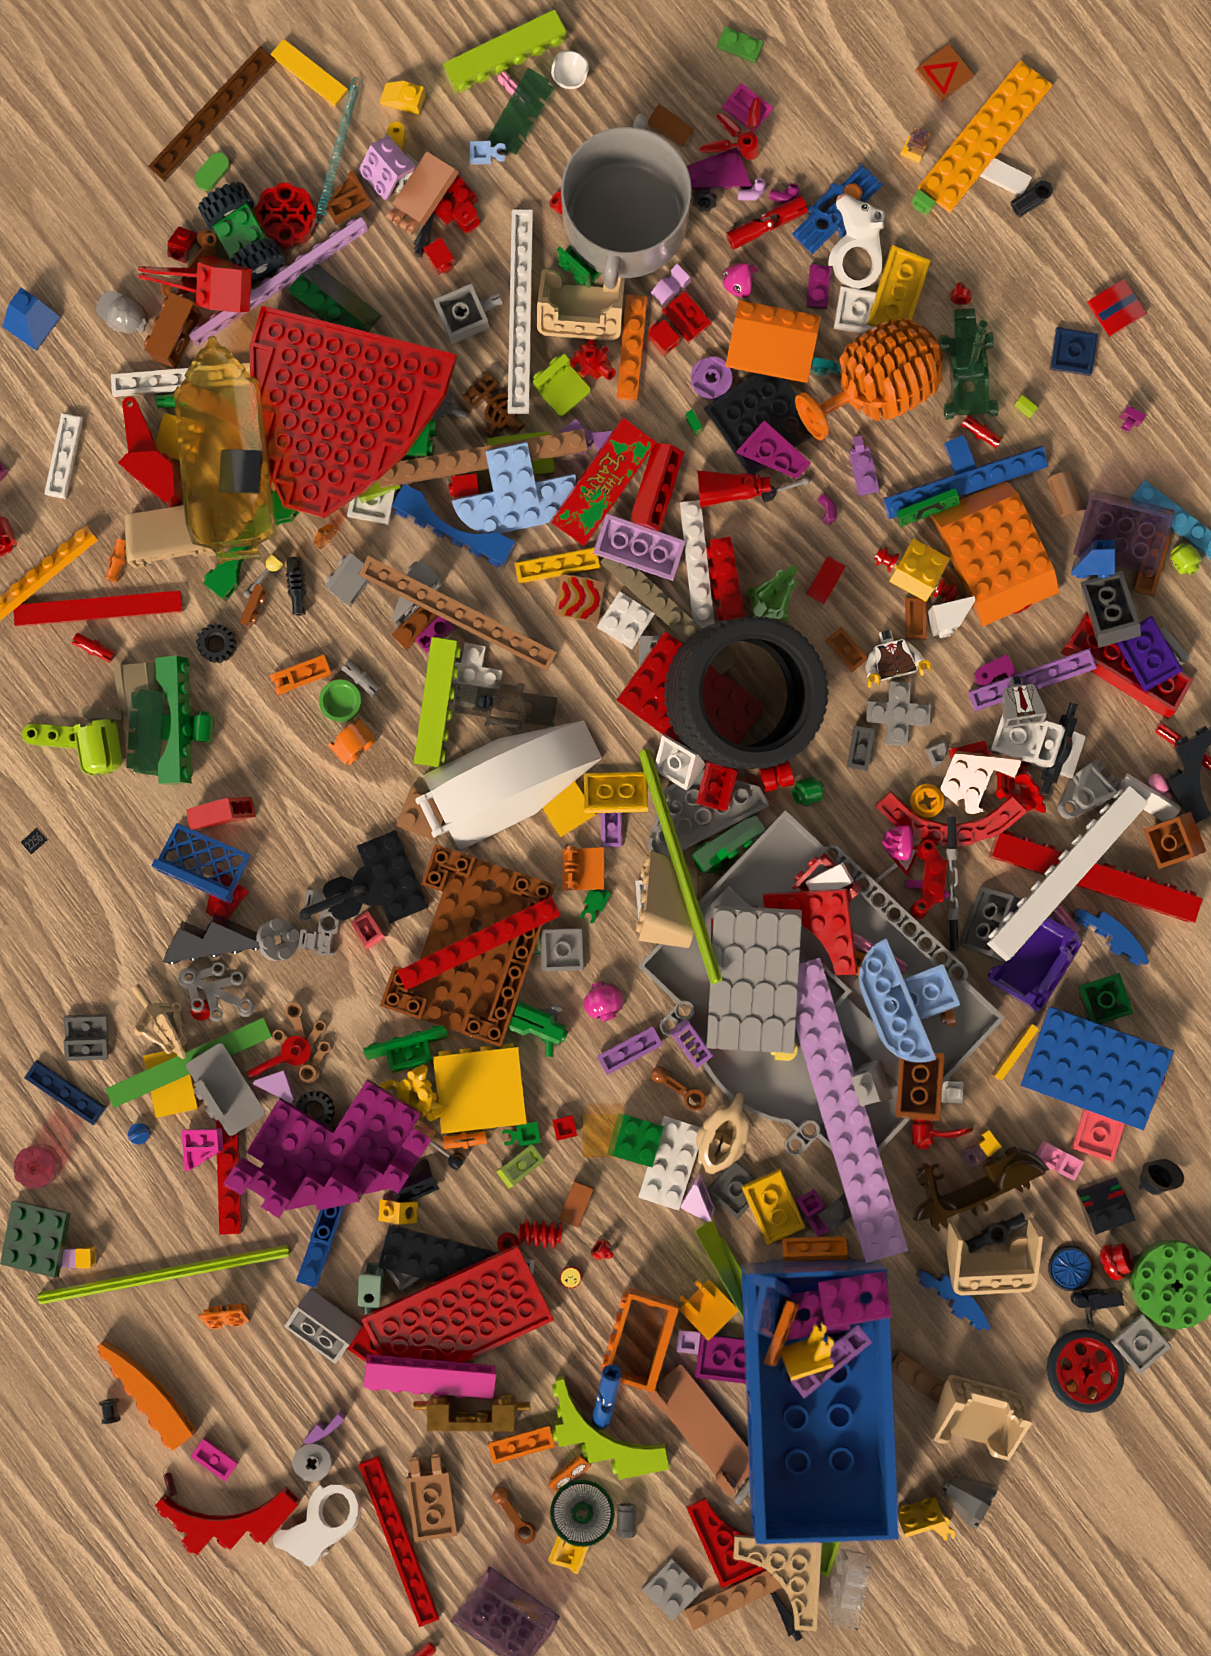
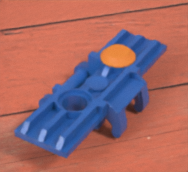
M862 164L842 185L838 186L833 182L830 185V189L813 206L810 205L808 207L810 216L792 233V236L812 255L836 231L842 239L847 232L842 214L836 207V202L825 213H822L820 209L832 197L843 193L850 194L856 200L865 203L883 186V183ZM817 223H825L827 228L821 229Z

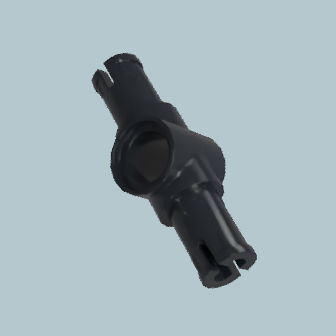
M1021 1212L1006 1221L1003 1219L999 1222L989 1223L980 1234L965 1241L970 1253H973L986 1245L1003 1243L1008 1236L1012 1235L1011 1232L1028 1225V1222ZM999 1227L1001 1235L998 1238H993L992 1230Z

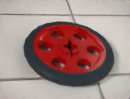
M1081 1329L1064 1334L1051 1348L1047 1360V1376L1052 1391L1061 1402L1075 1411L1084 1413L1099 1412L1114 1403L1121 1393L1125 1377L1121 1355L1108 1338L1096 1331ZM1078 1343L1082 1344L1085 1348L1082 1356L1078 1355L1075 1351V1346ZM1097 1350L1103 1351L1105 1355L1103 1362L1096 1360L1095 1353ZM1063 1358H1067L1070 1361L1071 1367L1069 1370H1064L1061 1367V1360ZM1086 1366L1087 1370L1090 1371V1374L1087 1375L1082 1371V1368ZM1104 1371L1108 1372L1111 1376L1108 1384L1101 1380V1374ZM1070 1379L1075 1381L1077 1385L1074 1392H1070L1067 1389V1382ZM1090 1386L1094 1387L1097 1391L1094 1399L1089 1398L1087 1395V1389Z

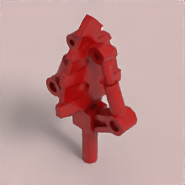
M988 748L981 752L983 755L995 756ZM1026 761L1021 762L1018 769L1020 773L1016 774L1015 778L999 771L996 772V796L999 799L1009 798L1013 794L1025 805L1028 811L1035 809V811L1041 813L1046 812V805L1043 803L1044 797L1039 791V786L1035 784L1031 778L1032 776L1027 771L1028 763Z

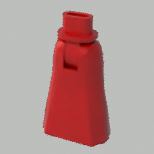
M697 470L700 508L729 501L748 500L761 496V492H771L769 477L760 478V475H757L756 478L754 474L747 473L731 474Z

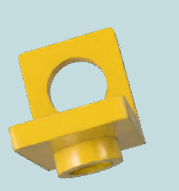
M380 1199L378 1220L393 1224L417 1223L418 1202H396ZM408 1207H411L412 1215L407 1219L405 1212Z

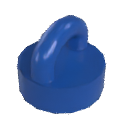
M144 1123L132 1125L128 1130V1139L137 1145L147 1142L151 1133L149 1127Z

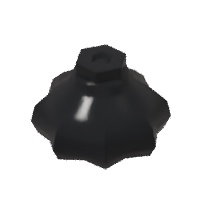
M706 188L700 189L697 193L693 194V206L697 207L699 211L709 212L717 206V195L713 194L711 190Z

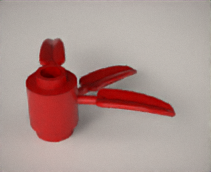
M755 98L751 103L746 123L750 130L742 135L740 134L741 128L731 118L723 113L717 115V119L732 137H738L737 143H730L728 139L713 141L702 145L699 151L701 153L729 151L731 147H739L741 155L745 159L753 160L757 158L761 152V145L753 130L758 126L761 106L760 98Z
M914 1119L912 1124V1145H916L917 1149H929V1145L934 1144L933 1137H960L971 1133L973 1128L967 1129L963 1127L948 1131L933 1130V1123L931 1121Z

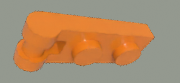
M321 655L270 675L272 682H275V691L277 696L331 676L332 672L326 656ZM288 677L290 683L284 685L282 679Z

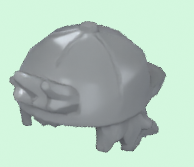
M107 291L100 297L97 303L96 311L99 317L106 321L108 326L113 328L114 331H121L127 334L145 331V327L148 324L142 306L134 301L132 297L128 298L126 295Z

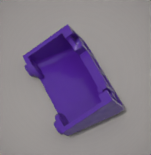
M1047 917L1011 959L1004 962L1003 965L993 966L990 969L987 981L1030 1009L1040 1012L1078 953L1082 940L1076 932Z

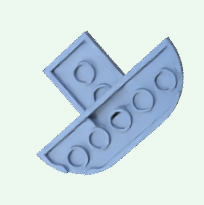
M527 442L485 450L493 491L457 498L451 501L457 515L470 528L485 534L494 532L505 533L549 523L575 486L576 477L573 473L535 482Z
M884 939L868 951L859 971L860 990L875 1028L883 1044L896 1056L912 1062L935 1060V1054L920 1020L960 1005L949 976L942 964L903 979L887 939Z

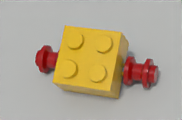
M914 538L901 560H898L899 553L892 555L888 553V547L885 546L884 549L879 548L874 557V560L877 561L875 565L884 564L887 566V572L889 573L893 567L895 568L889 582L924 601H927L933 590L935 591L932 596L937 597L940 595L944 597V603L952 602L959 593L956 590L957 585L948 586L945 584L946 579L944 578L938 582L950 560L949 557Z

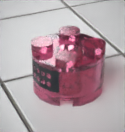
M36 1144L22 1149L16 1156L13 1166L14 1178L27 1188H41L51 1184L59 1177L62 1170V1160L54 1147L47 1144ZM37 1162L38 1166H41V1169L37 1170V1167H35V1163Z

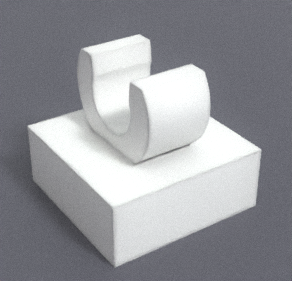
M946 1081L943 1084L942 1103H963V1082Z

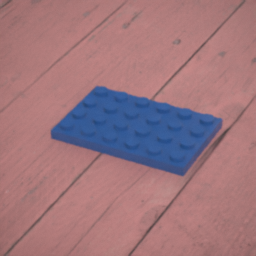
M1049 1005L1020 1086L1144 1131L1174 1050Z

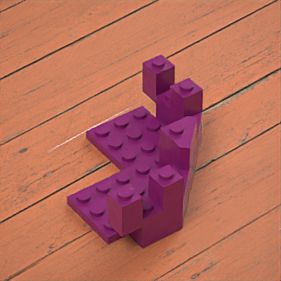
M369 1079L364 1083L335 1131L284 1099L279 1098L246 1151L263 1162V1166L259 1168L242 1157L233 1167L223 1184L240 1195H243L248 1188L263 1197L265 1200L261 1208L277 1218H280L286 1210L315 1204L317 1210L356 1203L360 1201L364 1194L391 1189L398 1194L417 1161L421 1158L434 1137L436 1130L419 1120L422 1114L420 1111Z

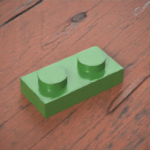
M725 26L717 48L756 63L763 46V41Z

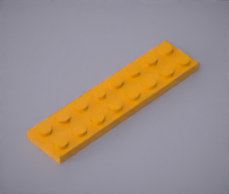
M1020 60L918 185L917 189L951 213L1051 90L1053 84Z

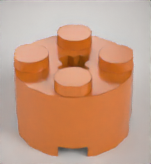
M359 717L355 720L356 725L350 723L336 736L335 744L331 741L327 745L344 764L348 763L350 766L359 758V752L362 749L367 751L376 742L374 739L376 735Z

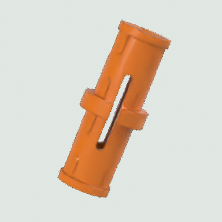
M116 538L112 555L108 559L110 562L104 579L118 583L122 565H125L126 562L124 560L126 554L125 540Z
M462 1132L459 1135L443 1136L444 1150L459 1147L468 1149V1146L486 1145V1132L467 1134ZM475 1138L472 1141L455 1142L456 1140Z

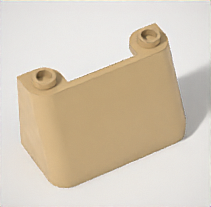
M542 269L537 302L538 331L546 336L608 341L617 339L621 333L625 278H618L617 285L613 289L606 288L605 284L604 287L590 286V288L580 285L562 284V276L559 272Z
M193 500L188 505L146 512L132 510L125 516L127 562L133 568L145 567V561L151 564L156 560L186 555L198 556V553H206V556L217 555L210 507L207 503H203V500Z
M950 1375L944 1384L930 1433L933 1441L940 1444L949 1443L952 1435L985 1443L989 1453L994 1458L1009 1461L1033 1422L1024 1399L1018 1393L964 1377Z

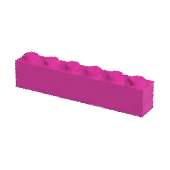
M367 1354L364 1388L372 1391L385 1389L394 1393L409 1391L418 1395L432 1393L435 1396L454 1395L457 1398L468 1396L479 1400L493 1399L496 1368L495 1365Z

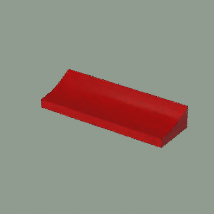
M1087 613L1083 615L1060 652L1067 657L1090 648L1097 669L1090 672L1166 719H1169L1176 713L1194 680L1181 672L1144 692L1117 643L1098 647Z

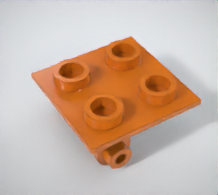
M567 846V849H562V891L604 889V847L575 848V846Z
M243 1303L232 1304V1310L230 1304H228L227 1311H225L224 1305L208 1307V1309L204 1310V1314H198V1317L210 1329L222 1328V1325L228 1324L235 1327L242 1326L244 1322H250L245 1313H248L247 1304L243 1305Z

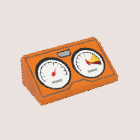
M580 1453L549 1479L548 1486L558 1492L561 1487L574 1481L590 1468L591 1463H589L587 1458H584L583 1453Z

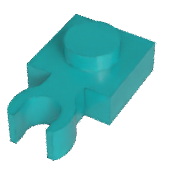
M813 357L810 371H814V374L820 376L830 373L841 375L840 363H834L833 360Z

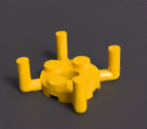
M421 1065L409 1071L408 1077L400 1083L394 1079H389L378 1085L385 1090L390 1088L396 1090L397 1098L422 1113L419 1119L427 1116L429 1121H433L447 1112L445 1106L437 1103L436 1093H433L431 1089L432 1084L426 1079L428 1070L426 1065ZM414 1092L417 1093L419 1101L415 1099Z

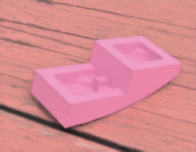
M1042 1141L1036 1153L1049 1168L1074 1181L1084 1164L1078 1158L1045 1141Z

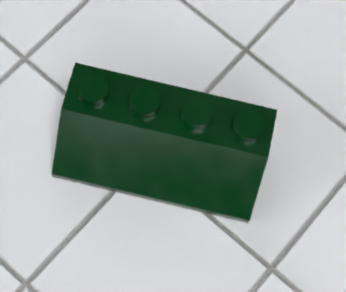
M318 264L301 273L288 289L294 300L322 321L369 332L382 317L381 314Z

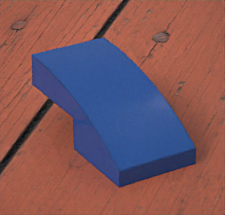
M964 435L943 444L952 463L951 468L954 474L976 467Z

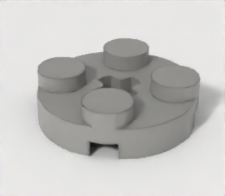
M275 918L267 921L260 926L257 932L256 939L259 942V951L270 961L289 959L297 950L300 934L287 920ZM274 936H280L281 943L276 945Z

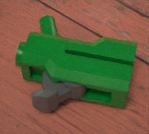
M520 1001L513 1014L534 1023L513 1015L508 1026L509 1030L521 1035L532 1033L541 1037V1041L545 1043V1057H554V1043L558 1045L560 1042L564 1043L569 1032L565 1030L566 1026L556 1022L557 1013L563 1011V1007L554 1005L545 1010H539Z

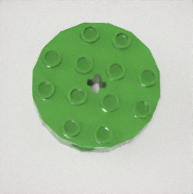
M1170 1239L1156 1241L1143 1250L1140 1256H1137L1133 1262V1271L1130 1272L1129 1286L1131 1297L1143 1314L1158 1325L1172 1329L1193 1327L1208 1318L1211 1313V1259L1208 1255L1189 1243ZM1177 1281V1285L1173 1288L1171 1284Z

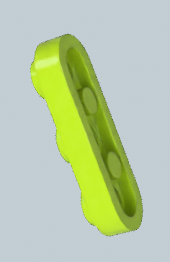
M28 724L22 730L23 740L30 745L77 749L76 741L71 740V736L74 734L73 727ZM34 730L35 736L30 738L29 733ZM52 732L56 733L55 739L50 738Z

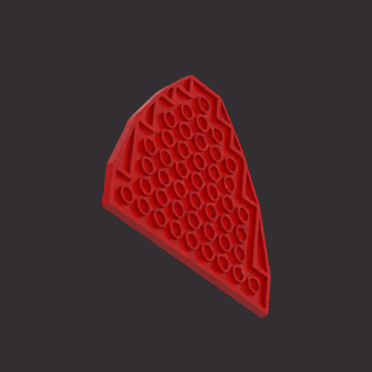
M261 306L250 342V411L264 464L283 506L287 509L325 519L367 491L409 452L443 402L458 356L442 350Z

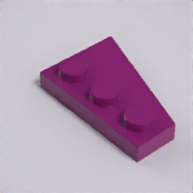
M737 147L686 166L690 177L691 190L705 188L709 190L711 188L732 189L733 187L751 188L752 186Z
M765 420L736 451L737 454L795 479H798L811 465L808 459Z

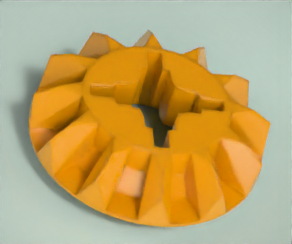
M923 784L912 792L910 806L915 813L924 818L933 817L942 810L944 796L936 786ZM924 793L928 798H935V800L930 802L929 808L926 804H919L924 799Z

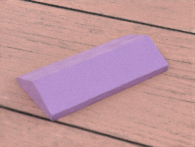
M606 514L593 554L673 581L686 541Z

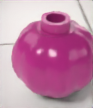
M604 981L592 984L593 989L584 998L586 1013L594 1019L600 1018L601 1022L618 1017L616 1012L622 1010L624 1004L622 992L614 985L604 984Z

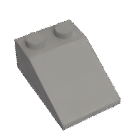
M422 559L419 562L415 561L408 568L407 576L434 590H437L443 584L440 577ZM399 596L392 618L395 625L399 628L420 606Z

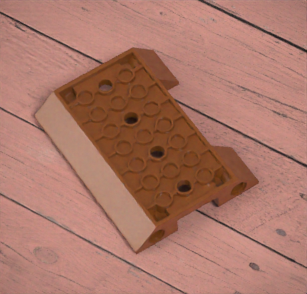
M435 844L421 885L442 891V895L420 960L477 933L470 928L472 920H480L482 922L481 930L553 896L556 885ZM488 879H492L496 883L495 889L490 892L484 889V882ZM542 925L467 961L469 967L464 972L459 971L456 966L409 990L405 989L397 973L402 968L394 965L380 1006L440 1026L444 1025L446 1028L461 1032V1034L501 1047ZM447 999L455 1003V1008L451 1012H447L443 1008V1003Z

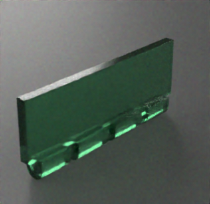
M527 68L486 141H491L492 146L503 143L506 149L500 151L507 155L509 151L517 155L523 144V141L517 137L519 135L524 138L527 137L534 125L532 121L528 120L529 116L537 120L545 106L539 99L547 101L554 90V87L548 84L549 80L532 69Z
M140 689L139 693L131 692L130 708H136L138 711H130L129 729H136V732H128L127 749L135 750V753H127L126 768L134 769L133 773L158 776L165 692Z

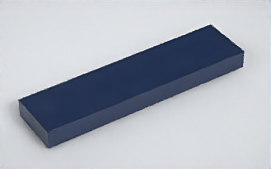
M39 1060L34 1062L24 1079L93 1126L96 1125L107 1108Z

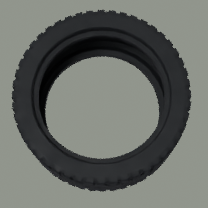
M748 616L716 622L692 634L689 637L690 639H687L683 646L677 650V654L672 659L673 662L669 665V672L666 674L667 680L664 688H666L664 692L666 700L664 703L665 707H667L666 713L670 719V725L673 726L674 733L678 735V739L684 743L685 747L696 752L702 760L728 768L760 769L774 767L787 762V760H791L796 754H800L803 748H806L810 744L809 742L815 738V734L821 728L820 724L823 723V716L827 711V695H829V689H827L828 680L825 677L826 671L823 669V662L819 659L818 652H815V648L809 643V640L805 636L803 637L801 632L794 630V627L786 625L785 622L763 616ZM736 641L749 642L766 650L779 664L787 685V703L779 724L767 737L748 746H742L726 739L715 729L706 714L702 696L703 681L710 663L721 650Z

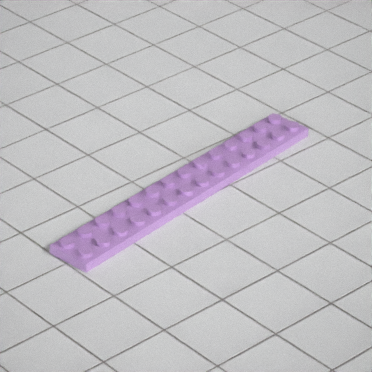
M817 958L800 963L798 968L795 1029L866 1263L908 1251L865 1106L860 1105L855 1094V1088L851 1079L855 1072L821 960Z

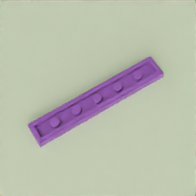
M1089 648L971 690L968 693L976 712L1002 703L1004 689L1010 687L1009 679L1019 676L1022 679L1023 685L1033 684L1038 690L1097 669V666Z

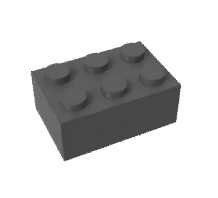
M1123 571L1115 572V574H1111V577L1108 578L1097 577L1081 582L1082 597L1098 647L1141 636L1140 622Z

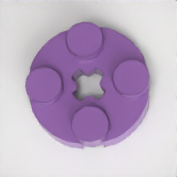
M714 356L701 359L694 365L691 371V386L700 397L716 400L729 391L732 384V373L730 368L725 367L726 362L723 359ZM712 373H714L715 379L717 381L711 383L707 382L708 378L706 377V375H712Z

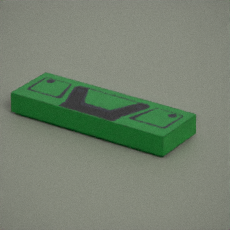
M956 488L897 511L896 514L900 527L960 504Z

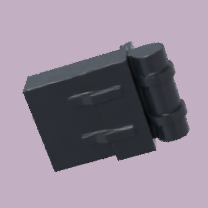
M1115 1287L1100 1290L1096 1288L1081 1290V1293L1074 1292L1070 1296L1071 1302L1074 1305L1085 1309L1086 1323L1090 1330H1094L1092 1310L1124 1306L1123 1293Z

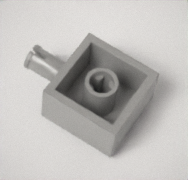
M472 283L433 300L451 345L490 329L485 315L486 311L503 305L498 292L484 299L478 298ZM459 312H462L465 315L461 317L459 315Z

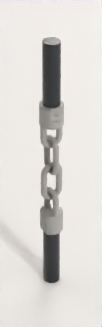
M949 816L947 817L948 848L946 849V859L949 860L947 882L950 886V897L948 898L950 951H958V919L960 917L959 900L956 897V886L958 884V869L956 868V860L958 859L956 817ZM950 871H955V881L950 880ZM951 901H956V907H951Z

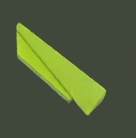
M712 1218V1221H705L695 1227L694 1231L743 1317L741 1269L723 1236H719Z

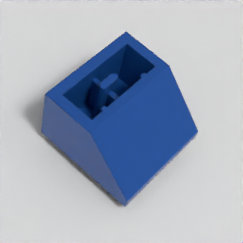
M1094 540L1073 562L1071 576L1081 579L1088 578L1089 575L1108 578L1111 577V574H1115L1116 540Z

